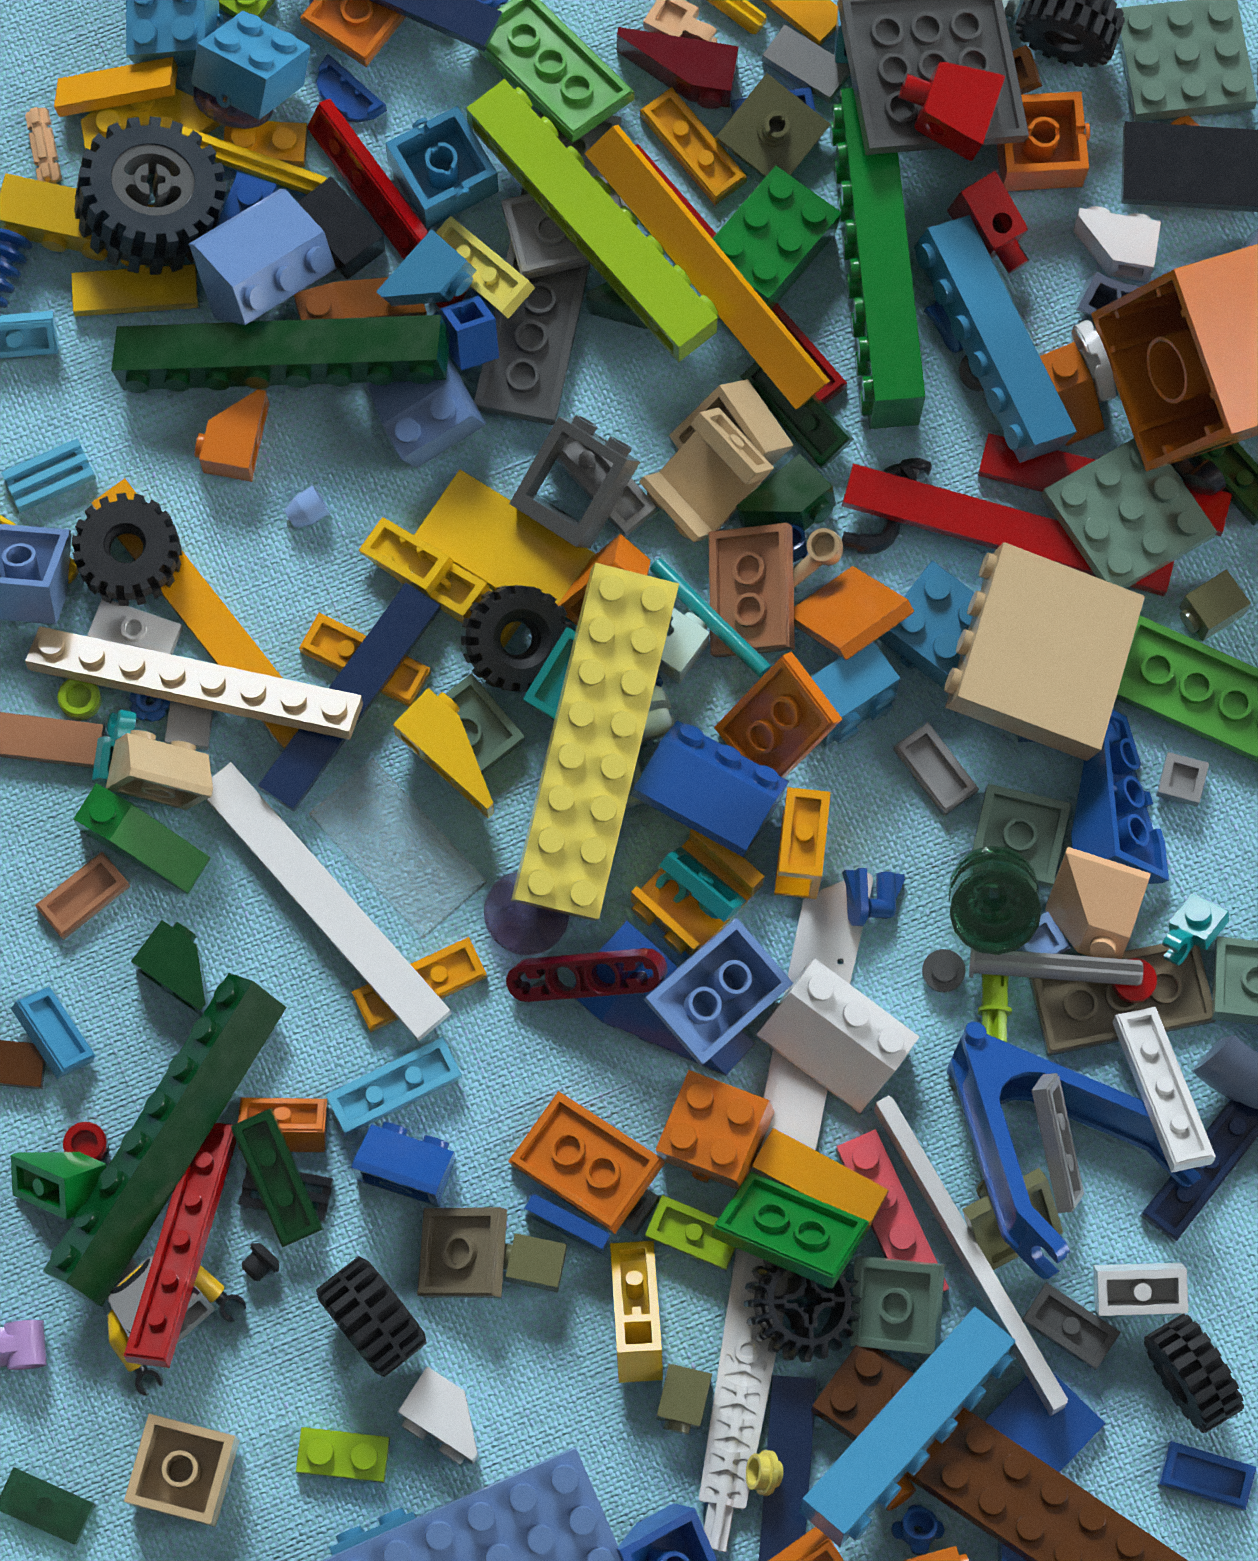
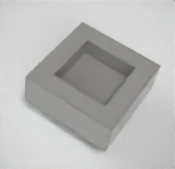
M1168 752L1165 756L1156 796L1197 807L1200 803L1209 763Z

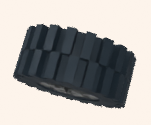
M139 117L128 118L126 129L122 130L116 122L107 127L106 138L98 133L92 139L91 149L86 148L83 154L75 194V219H80L79 231L83 238L92 235L90 248L97 255L103 249H106L108 251L106 262L117 267L121 259L129 262L127 271L137 274L139 273L140 265L149 266L150 275H160L164 264H169L172 272L183 269L185 257L193 264L195 261L189 243L216 228L226 193V182H223L225 171L222 162L214 164L216 152L212 146L208 145L201 149L202 136L194 130L188 137L183 135V124L172 121L170 129L161 127L160 117H150L147 126L140 125ZM148 173L154 174L152 185L153 196L156 197L154 207H147L150 195L147 183Z

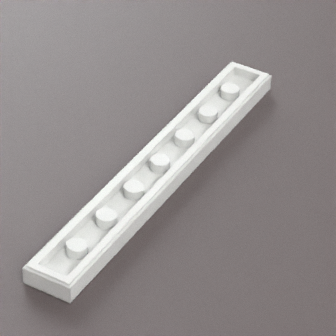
M230 762L212 777V797L206 799V801L418 1042L449 1017L452 1013L448 1006L239 770Z
M887 1096L876 1102L874 1110L876 1116L997 1325L1016 1340L1012 1351L1049 1415H1054L1065 1408L1068 1398L893 1097Z

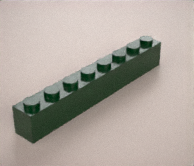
M441 315L254 321L246 325L225 322L117 326L111 371L123 390L134 393H144L150 389H168L175 392H183L189 388H209L221 391L229 387L244 386L253 389H265L275 385L305 388L310 384H330L344 387L350 383L370 382L374 385H388L391 382L400 381L428 384L433 380H446L450 334Z
M228 973L224 981L216 988L214 997L201 1018L193 1025L191 1034L178 1055L171 1060L168 1071L155 1092L146 1100L144 1109L135 1124L123 1137L121 1146L112 1161L100 1174L97 1185L87 1201L77 1211L74 1221L64 1238L52 1251L50 1260L42 1272L79 1297L98 1306H103L176 1188V1185L181 1180L287 1008L254 981Z

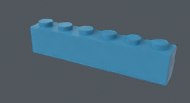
M970 215L928 227L914 246L917 262L922 269H925L933 285L934 296L937 302L943 306L951 322L952 333L960 341L969 359L971 372L975 377H978L985 391L988 407L996 414L1004 430V437L1008 447L1014 451L1019 463L1062 449L1077 431Z
M974 1306L803 1497L799 1513L839 1547L849 1537L854 1541L859 1539L872 1522L868 1515L878 1504L886 1508L901 1490L897 1482L907 1471L914 1476L930 1457V1454L926 1452L927 1448L935 1439L942 1444L957 1427L958 1422L954 1418L964 1407L971 1411L983 1398L987 1391L982 1386L993 1375L998 1380L1009 1369L1015 1360L1010 1354L1016 1340Z

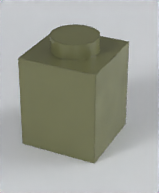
M1226 569L1185 595L1179 606L1181 610L1180 617L1185 627L1193 634L1197 632L1202 641L1244 616L1251 603Z
M515 1233L513 1244L505 1243L503 1270H507L506 1282L558 1292L567 1244Z
M669 1363L656 1420L664 1421L663 1429L684 1435H689L690 1428L700 1429L712 1377L711 1373Z

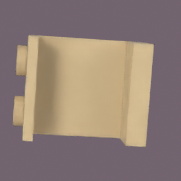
M719 407L700 412L690 423L696 431L659 472L646 475L639 481L646 489L650 500L658 508L664 509L675 521L674 525L677 531L685 538L691 539L694 543L709 538L710 531H718L737 510L736 505L750 495L774 469Z

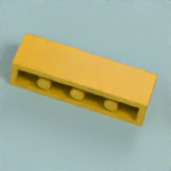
M5 173L0 190V228L16 232L26 237L29 241L41 243L43 247L52 251L64 252L66 249L81 252L87 258L98 261L105 260L108 255L106 249H103L97 255L90 248L92 235L83 238L79 231L80 219H75L74 212L76 188ZM120 260L124 265L128 266L129 262Z

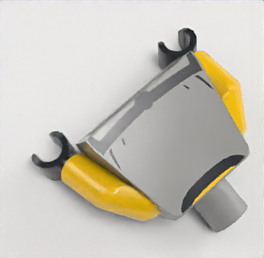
M153 1256L148 1257L140 1265L132 1258L119 1278V1284L113 1288L107 1298L112 1307L107 1316L110 1346L128 1372L134 1371L137 1376L135 1387L140 1394L148 1396L149 1393L142 1385V1377L146 1374H151L162 1387V1374L154 1368H147L146 1365L127 1363L123 1355ZM201 1265L177 1343L215 1310V1307L211 1304L214 1301L219 1305L218 1311L220 1316L227 1322H235V1319L225 1312L224 1307L227 1301H236L244 1310L246 1309V1304L242 1297L234 1294L227 1295L223 1291L224 1285Z

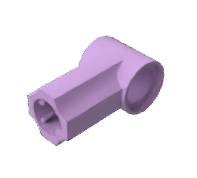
M43 1320L14 1321L5 1323L4 1327L0 1328V1367H7L9 1370H23L47 1365Z

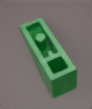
M97 783L73 818L81 832L186 894H189L211 859L210 856L135 805Z

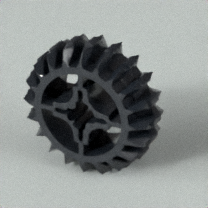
M763 1260L765 1267H753L751 1272L759 1282L746 1283L744 1288L754 1294V1299L744 1301L743 1306L747 1309L754 1308L756 1316L748 1318L746 1323L749 1326L758 1324L761 1326L762 1329L755 1336L757 1341L760 1342L771 1338L768 1345L770 1353H778L782 1349L784 1360H794L798 1355L800 1361L806 1363L811 1362L813 1354L819 1360L827 1358L829 1349L838 1351L843 1347L840 1337H852L854 1332L847 1322L858 1321L861 1316L851 1310V1305L858 1304L862 1298L857 1295L851 1296L850 1288L855 1287L859 1281L854 1278L846 1280L843 1276L848 1272L850 1265L847 1264L832 1289L827 1287L829 1293L821 1291L815 1281L792 1272V1277L788 1278L787 1290L781 1296H774V1291L778 1280L787 1269ZM801 1296V1298L806 1297L807 1301H818V1303L804 1308V1306L798 1307V1303H787L786 1301L797 1299V1297ZM824 1308H831L826 1325L814 1336L813 1327L817 1326V1318L820 1311ZM775 1311L782 1312L789 1318L791 1330H795V1335L782 1325Z

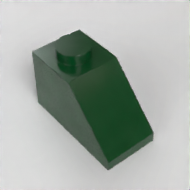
M798 454L737 504L736 507L740 524L743 528L788 523L797 525L805 531L814 523H821L828 518L834 506H836L833 486L805 458Z
M161 920L131 960V963L136 971L202 1016L209 1003L201 952L197 944L194 943L197 936L178 922L171 927Z

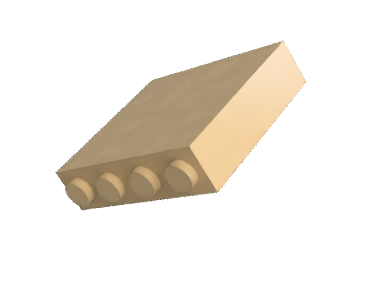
M1003 542L992 554L987 553L981 564L979 577L984 578L981 590L974 593L968 607L967 614L972 616L969 630H963L957 643L956 653L961 656L957 668L953 667L945 683L944 691L949 693L945 708L1088 761L1102 749L1145 596Z

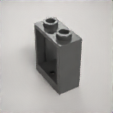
M576 415L574 419L558 417L509 504L575 547L591 548L640 461L629 455L632 450L630 446L612 436L607 441L595 433L598 427L582 416ZM569 436L613 463L580 522L537 495Z

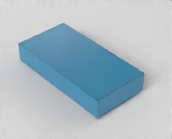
M50 986L16 1001L10 1008L57 1079L90 1064L96 1057Z

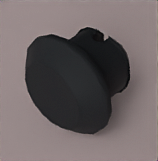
M261 1243L250 1244V1249L253 1252L242 1262V1269L254 1281H260L270 1270L273 1272L279 1271V1261Z

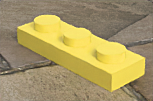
M452 216L435 232L477 270L472 275L473 281L469 287L507 319L535 289L528 279Z

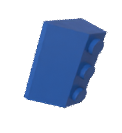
M677 720L662 738L630 795L744 857L771 820L789 781L780 777L774 769L765 765H759L742 756L734 747L722 745L704 735L699 728Z

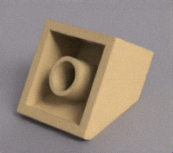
M748 379L719 385L669 435L679 450L696 431L690 425L700 412L719 407L772 466L794 446Z
M131 730L130 734L126 733L115 740L106 789L184 810L212 797L213 784L209 754L196 751V745L184 741H171V744L156 741L155 734L142 730Z

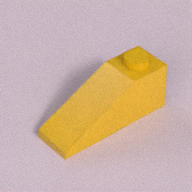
M427 688L393 724L395 736L489 819L494 814L493 801L461 718L457 714L460 708L445 693L441 692L437 696Z
M654 1241L610 1243L619 1383L663 1380Z

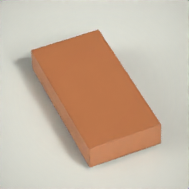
M100 852L35 906L64 940L127 890L130 884L107 856Z

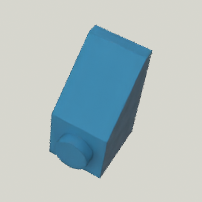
M431 229L376 292L391 306L449 302L454 296L462 295L469 288L473 281L472 275L477 270Z

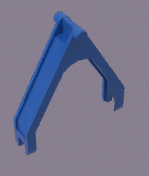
M970 1022L966 1025L947 1067V1074L955 1081L1001 1236L1039 1277L1049 1279L1060 1272L1043 1255L1041 1247L1056 1263L1064 1260L1070 1250L1061 1235L1031 1205L1001 1104L1012 1100L1034 1103L1032 1089L1043 1074L1057 1073L1060 1077L1068 1118L1146 1150L1182 1186L1189 1187L1202 1178L1194 1168L1171 1173L1143 1100L986 1034V1028L981 1023Z

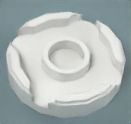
M1089 320L1082 321L1073 326L1071 330L1072 342H1075L1093 379L1098 402L1101 403L1115 399V381L1103 343L1092 322Z

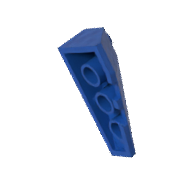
M628 921L598 951L653 949L665 958L667 963L665 979L678 968L658 947ZM642 963L635 970L628 971V977L633 972L643 971L646 972L649 978L653 971L652 969H645ZM598 964L596 968L598 977L605 983H614L615 973L613 969L606 964ZM652 991L574 998L600 1022L613 1028L622 1029L638 1036L643 1041L659 1045L677 1053L680 1057L697 1063L643 1000ZM741 1030L702 1066L727 1076L755 1043Z

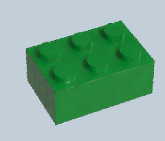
M775 166L712 239L772 310L775 304L779 302L835 236L842 212L781 168Z

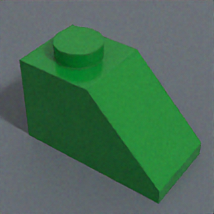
M81 1152L14 1153L10 1155L13 1196L63 1219L73 1218L87 1201L97 1185L100 1174L107 1168V1164Z

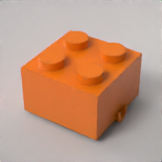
M1082 91L1021 95L1029 136L1025 142L997 144L1000 179L1006 190L1019 191L1083 187L1089 170L1087 141L1090 139V125L1084 121Z
M688 1070L655 1150L664 1162L692 1172V1177L708 1183L709 1179L738 1190L752 1169L775 1111L768 1099Z

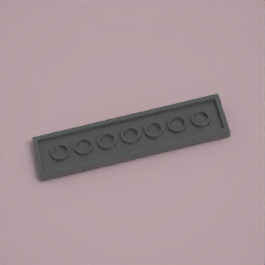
M539 111L538 116L541 119L544 115ZM610 116L573 143L558 129L559 136L557 138L566 148L572 146L578 151L585 162L584 168L592 177L596 175L603 177L584 153L612 126L619 125L621 128L622 117ZM522 187L521 195L528 194V192ZM510 240L506 262L518 271ZM590 265L528 279L535 289L508 319L495 308L493 316L496 319L499 358L482 364L474 400L479 411L554 426L557 420Z

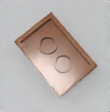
M788 523L710 531V606L758 653L795 650L792 526ZM710 630V652L712 656L716 658L737 656Z

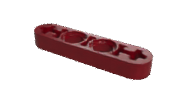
M648 948L527 958L521 960L508 972L506 986L514 998L523 1002L646 993L652 991L665 979L667 963L659 952ZM642 963L645 969H652L653 971L649 978L646 972L643 971L633 972L628 977V971L635 970ZM598 964H606L613 969L615 973L614 983H605L598 977L596 969ZM566 967L570 969L576 977V985L573 987L564 985L558 978V968ZM525 973L528 979H539L545 974V980H540L531 987L529 982L522 981L521 976Z

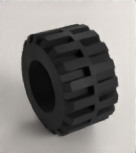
M357 1256L316 1289L319 1302L373 1371L383 1377H386L427 1344L424 1331L371 1263L360 1256Z

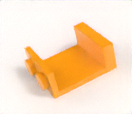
M787 787L785 810L782 813L774 895L817 899L823 874L831 792Z
M690 830L689 839L681 847L747 900L743 904L744 906L763 886L765 876L744 857L695 830ZM660 868L641 889L636 886L631 891V902L634 904L631 910L646 925L650 926L654 922L666 934L662 937L663 940L676 953L681 955L685 951L691 956L718 933L731 918L723 922L721 919H714L700 909L699 901L691 895V892L688 897L679 903L674 902L673 899L679 892L677 882L669 880L661 889L656 887L657 879L666 872Z

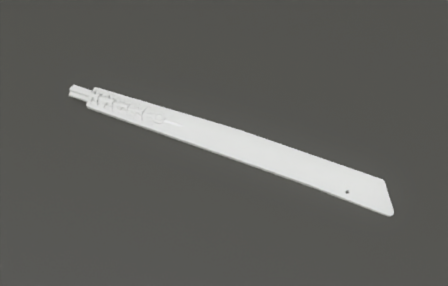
M867 873L868 897L870 898L873 877ZM845 881L818 891L817 899H803L788 977L792 982L796 980L803 968L816 958L850 984L863 926H852L849 923ZM841 960L843 964L839 965L837 962ZM774 1049L763 1098L770 1100L775 1113L759 1152L772 1128L816 1151L827 1089ZM753 1167L750 1171L769 1180L777 1182L781 1185H784L783 1183L771 1178L770 1176L758 1171ZM737 1248L699 1501L708 1503L704 1522L705 1533L713 1551L727 1552L734 1508L745 1509L750 1489L746 1483V1466L750 1456L754 1453L757 1454L776 1353L772 1354L768 1351L771 1338L760 1342L755 1339L757 1332L762 1329L759 1324L749 1326L746 1323L748 1318L756 1316L754 1308L747 1309L743 1306L744 1301L754 1299V1294L748 1292L744 1287L746 1283L759 1282L751 1271L755 1266L765 1267L763 1259ZM785 1271L775 1287L774 1296H781L786 1292L788 1278L792 1275L791 1271ZM775 1311L778 1319L782 1323L784 1313Z

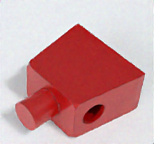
M939 62L929 82L907 74L898 97L920 106L914 123V127L918 132L965 159L972 161L983 145L1005 76L953 63Z
M996 171L978 180L958 194L947 209L948 214L952 220L970 215L990 257L993 258L997 255L1008 274L1030 261L1018 243L1027 232V225Z

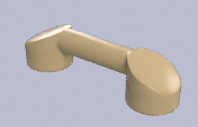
M820 528L811 533L807 540L809 555L793 567L794 588L820 566H831L840 560L843 553V543L837 533L828 528Z

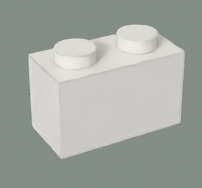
M1182 1263L1093 1265L1095 1310L1099 1316L1188 1313L1187 1268Z

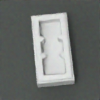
M101 600L87 636L172 655L183 628L181 624L129 606H120L119 603L114 601L108 603Z

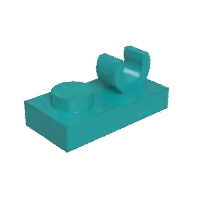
M682 847L667 854L659 865L666 872L657 879V888L661 889L669 880H674L679 886V892L673 899L674 902L679 903L688 897L691 892V895L699 901L700 909L714 919H721L725 922L737 914L747 901Z

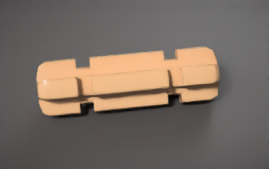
M34 107L26 113L25 118L28 130H32V133H29L34 164L39 166V168H36L37 180L57 184V182L61 181L62 175L59 163H55L58 160L53 129L51 127L48 128V125H52L50 114L47 108Z

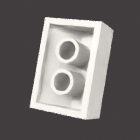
M814 958L803 968L793 982L794 984L790 986L755 1036L856 1112L861 1113L897 1070L919 1039V1036Z

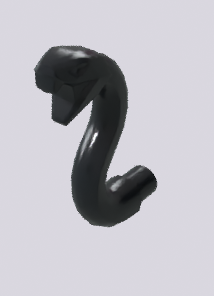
M909 458L902 460L900 463L890 465L882 472L917 481V477L921 473L925 472L929 476L932 464L921 458ZM883 518L884 528L879 533L868 534L860 532V534L844 531L842 537L843 548L856 550L857 553L861 554L880 553L894 543L899 534L901 523Z

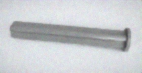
M971 943L969 977L973 978L974 973L1138 986L1143 980L1144 966L1140 960L976 948V943Z

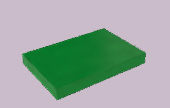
M749 1172L714 1224L711 1237L832 1289L866 1236L869 1221L758 1174Z

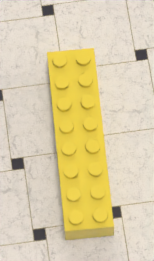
M595 563L591 568L511 901L591 921L599 920L679 583Z

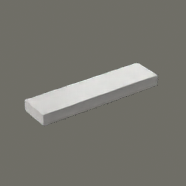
M1156 1007L1115 1015L1112 1022L1171 1173L1213 1164L1216 1156Z

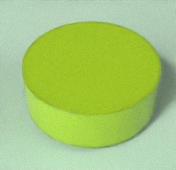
M67 679L63 682L57 695L58 704L67 717L78 721L93 717L100 709L102 702L101 693L97 685Z

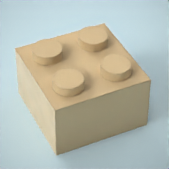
M148 1413L124 1502L135 1507L216 1527L240 1440L234 1435Z

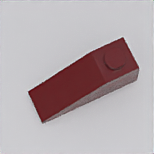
M618 27L617 52L669 88L672 87L679 95L690 102H696L701 107L707 109L730 108L738 64L739 46Z

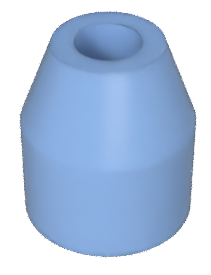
M314 485L297 494L284 510L295 528L313 525L331 514Z

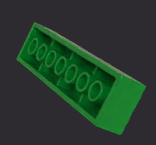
M853 88L841 89L839 104L832 105L833 121H830L831 145L836 146L837 159H834L835 183L840 184L841 197H838V210L842 212L840 222H845V236H842L844 261L849 260V274L846 275L848 299H853L854 313H851L850 317L851 332L853 338L858 337V352H855V369L857 377L862 376V391H859L861 416L868 415L869 429L919 425L925 401V388L898 152L865 154Z

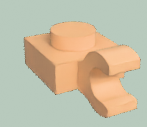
M656 0L643 21L644 29L649 32L717 43V38L714 37L717 29L708 23L697 20L699 7L685 0Z

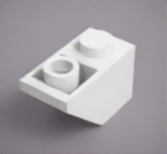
M1092 206L1087 209L1079 208L1074 224V232L1106 274L1113 277L1149 282L1155 265L1161 221L1151 220L1149 216L1140 213H1132L1127 216L1114 214L1108 209L1098 206Z
M426 1367L398 1410L399 1415L405 1419L401 1426L421 1440H424L427 1434L441 1442L442 1445L438 1451L461 1465L464 1459L474 1464L478 1458V1452L465 1391L431 1368Z

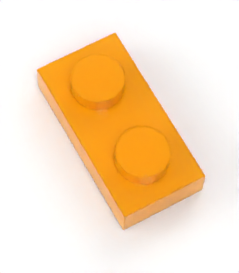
M225 119L224 141L291 165L305 168L308 135L307 123Z

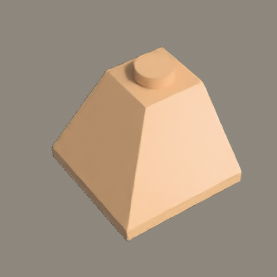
M1067 847L1045 910L1049 912L1056 925L1078 953L1090 957L1122 959L1151 873Z

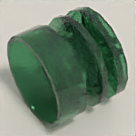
M987 846L975 849L959 860L950 876L948 894L949 914L953 929L962 942L980 953L993 955L1016 951L1029 942L1039 927L1042 909L1035 870L1026 858L1010 848ZM991 888H998V898H990Z

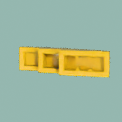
M384 517L380 519L359 548V552L402 584L408 583L438 603L442 611L462 624L464 618H470L472 612L469 609L473 603H479L483 599L481 597L483 594L492 591L487 582L454 564L449 555ZM511 622L505 626L501 633L503 648L521 625V622Z

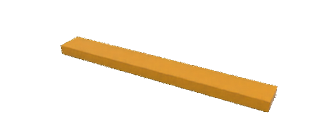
M612 126L584 154L650 234L660 243L674 263L686 272L697 291L712 301L721 320L796 410L801 408L827 385L830 380L620 126Z
M124 478L91 502V504L97 510L101 507L99 500L106 496L111 503L117 501L116 494L126 493L129 500H133L134 494L137 493ZM122 534L117 537L132 558L137 560L143 551L141 539L133 534ZM182 551V555H179L181 562L179 572L174 571L173 577L175 581L170 588L165 584L161 587L162 596L210 657L218 665L283 678ZM262 721L283 749H285L298 731V728Z

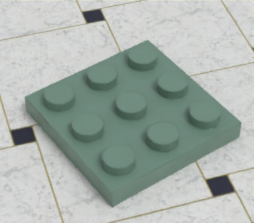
M1185 0L1120 7L1124 12L1125 22L1119 36V43L1134 122L1255 109L1257 97L1237 0Z
M1135 438L1045 488L1041 495L1095 576L1125 589L1211 540L1217 533L1171 464L1146 472Z

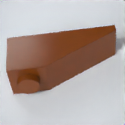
M388 277L331 282L299 291L293 295L299 320L427 315L424 304L391 306L376 291Z

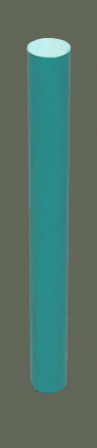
M659 558L653 562L650 571L659 579L679 583L676 597L699 617L759 678L772 667L663 559Z

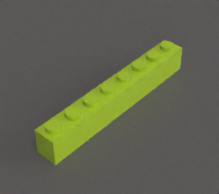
M503 79L466 107L467 122L472 131L679 363L717 333L718 311L715 305L707 296L702 295L699 297L690 287L691 280L686 272L679 265L672 267L664 258L665 253L662 246L652 235L646 237L639 230L634 214L625 205L619 207L610 197L611 191L604 180L598 175L592 177L584 168L585 162L578 151L572 146L567 148L557 138L559 134L553 123L545 116L541 119L531 109L532 103L527 94L520 87L514 89L506 79Z

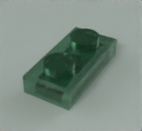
M13 1467L0 1495L1 1512L76 1546L96 1506L93 1502Z

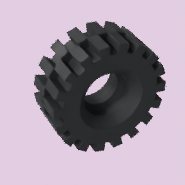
M1024 0L1015 24V31L1020 34L1019 38L1022 42H1030L1029 48L1034 51H1043L1042 56L1049 59L1052 56L1059 59L1058 62L1067 64V61H1070L1077 67H1083L1084 63L1089 67H1097L1098 63L1103 66L1107 64L1108 60H1111L1125 22V17H1123V10L1116 8L1117 3L1114 0Z
M126 493L116 494L117 501L111 503L106 496L99 500L101 507L97 510L92 505L85 510L87 519L85 521L79 519L75 526L78 532L77 536L72 535V546L74 549L72 554L83 582H86L89 590L95 595L97 592L100 593L102 600L111 603L112 599H117L120 606H129V600L136 599L138 605L147 603L145 596L153 594L156 599L163 594L161 587L164 584L170 588L175 581L173 577L174 571L179 572L181 562L179 555H182V547L176 527L166 510L162 512L159 503L154 500L147 503L143 495L134 494V499L129 500ZM122 534L136 535L143 543L142 554L131 563L118 562L110 553L112 542Z
M505 585L497 587L495 591H488L481 596L483 599L479 603L474 602L469 609L472 612L470 618H464L462 627L466 628V635L461 636V645L466 646L467 653L463 655L466 663L473 665L474 669L472 672L477 677L486 680L485 683L492 687L507 691L527 692L566 627L573 630L572 623L566 622L564 618L568 613L563 606H558L555 603L557 600L555 597L541 592L542 589L536 587ZM518 621L529 628L532 640L529 648L524 653L512 655L503 648L501 633L506 625Z
M1183 1313L1144 1337V1345L1148 1350V1357L1154 1363L1153 1368L1160 1375L1163 1386L1172 1395L1174 1403L1180 1406L1187 1420L1190 1419L1192 1425L1196 1429L1199 1428L1200 1432L1206 1433L1244 1409L1242 1394L1237 1390L1239 1386L1236 1380L1232 1378L1230 1368L1223 1362L1220 1357L1222 1356L1217 1347L1214 1348L1211 1344V1339L1206 1332L1203 1333L1200 1325L1196 1321L1193 1322L1189 1315Z

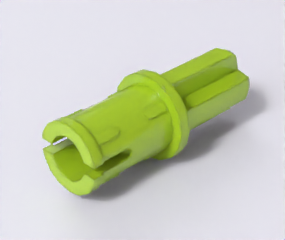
M981 974L982 1001L981 1006L978 1007V1014L982 1016V1025L986 1028V1034L1007 1042V1017L1012 1015V1008L1008 1007L1009 976Z

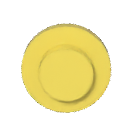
M763 1450L760 1454L754 1453L750 1456L745 1475L748 1488L756 1490L759 1495L769 1496L774 1492L775 1488L780 1486L783 1479V1465L778 1461L774 1451Z

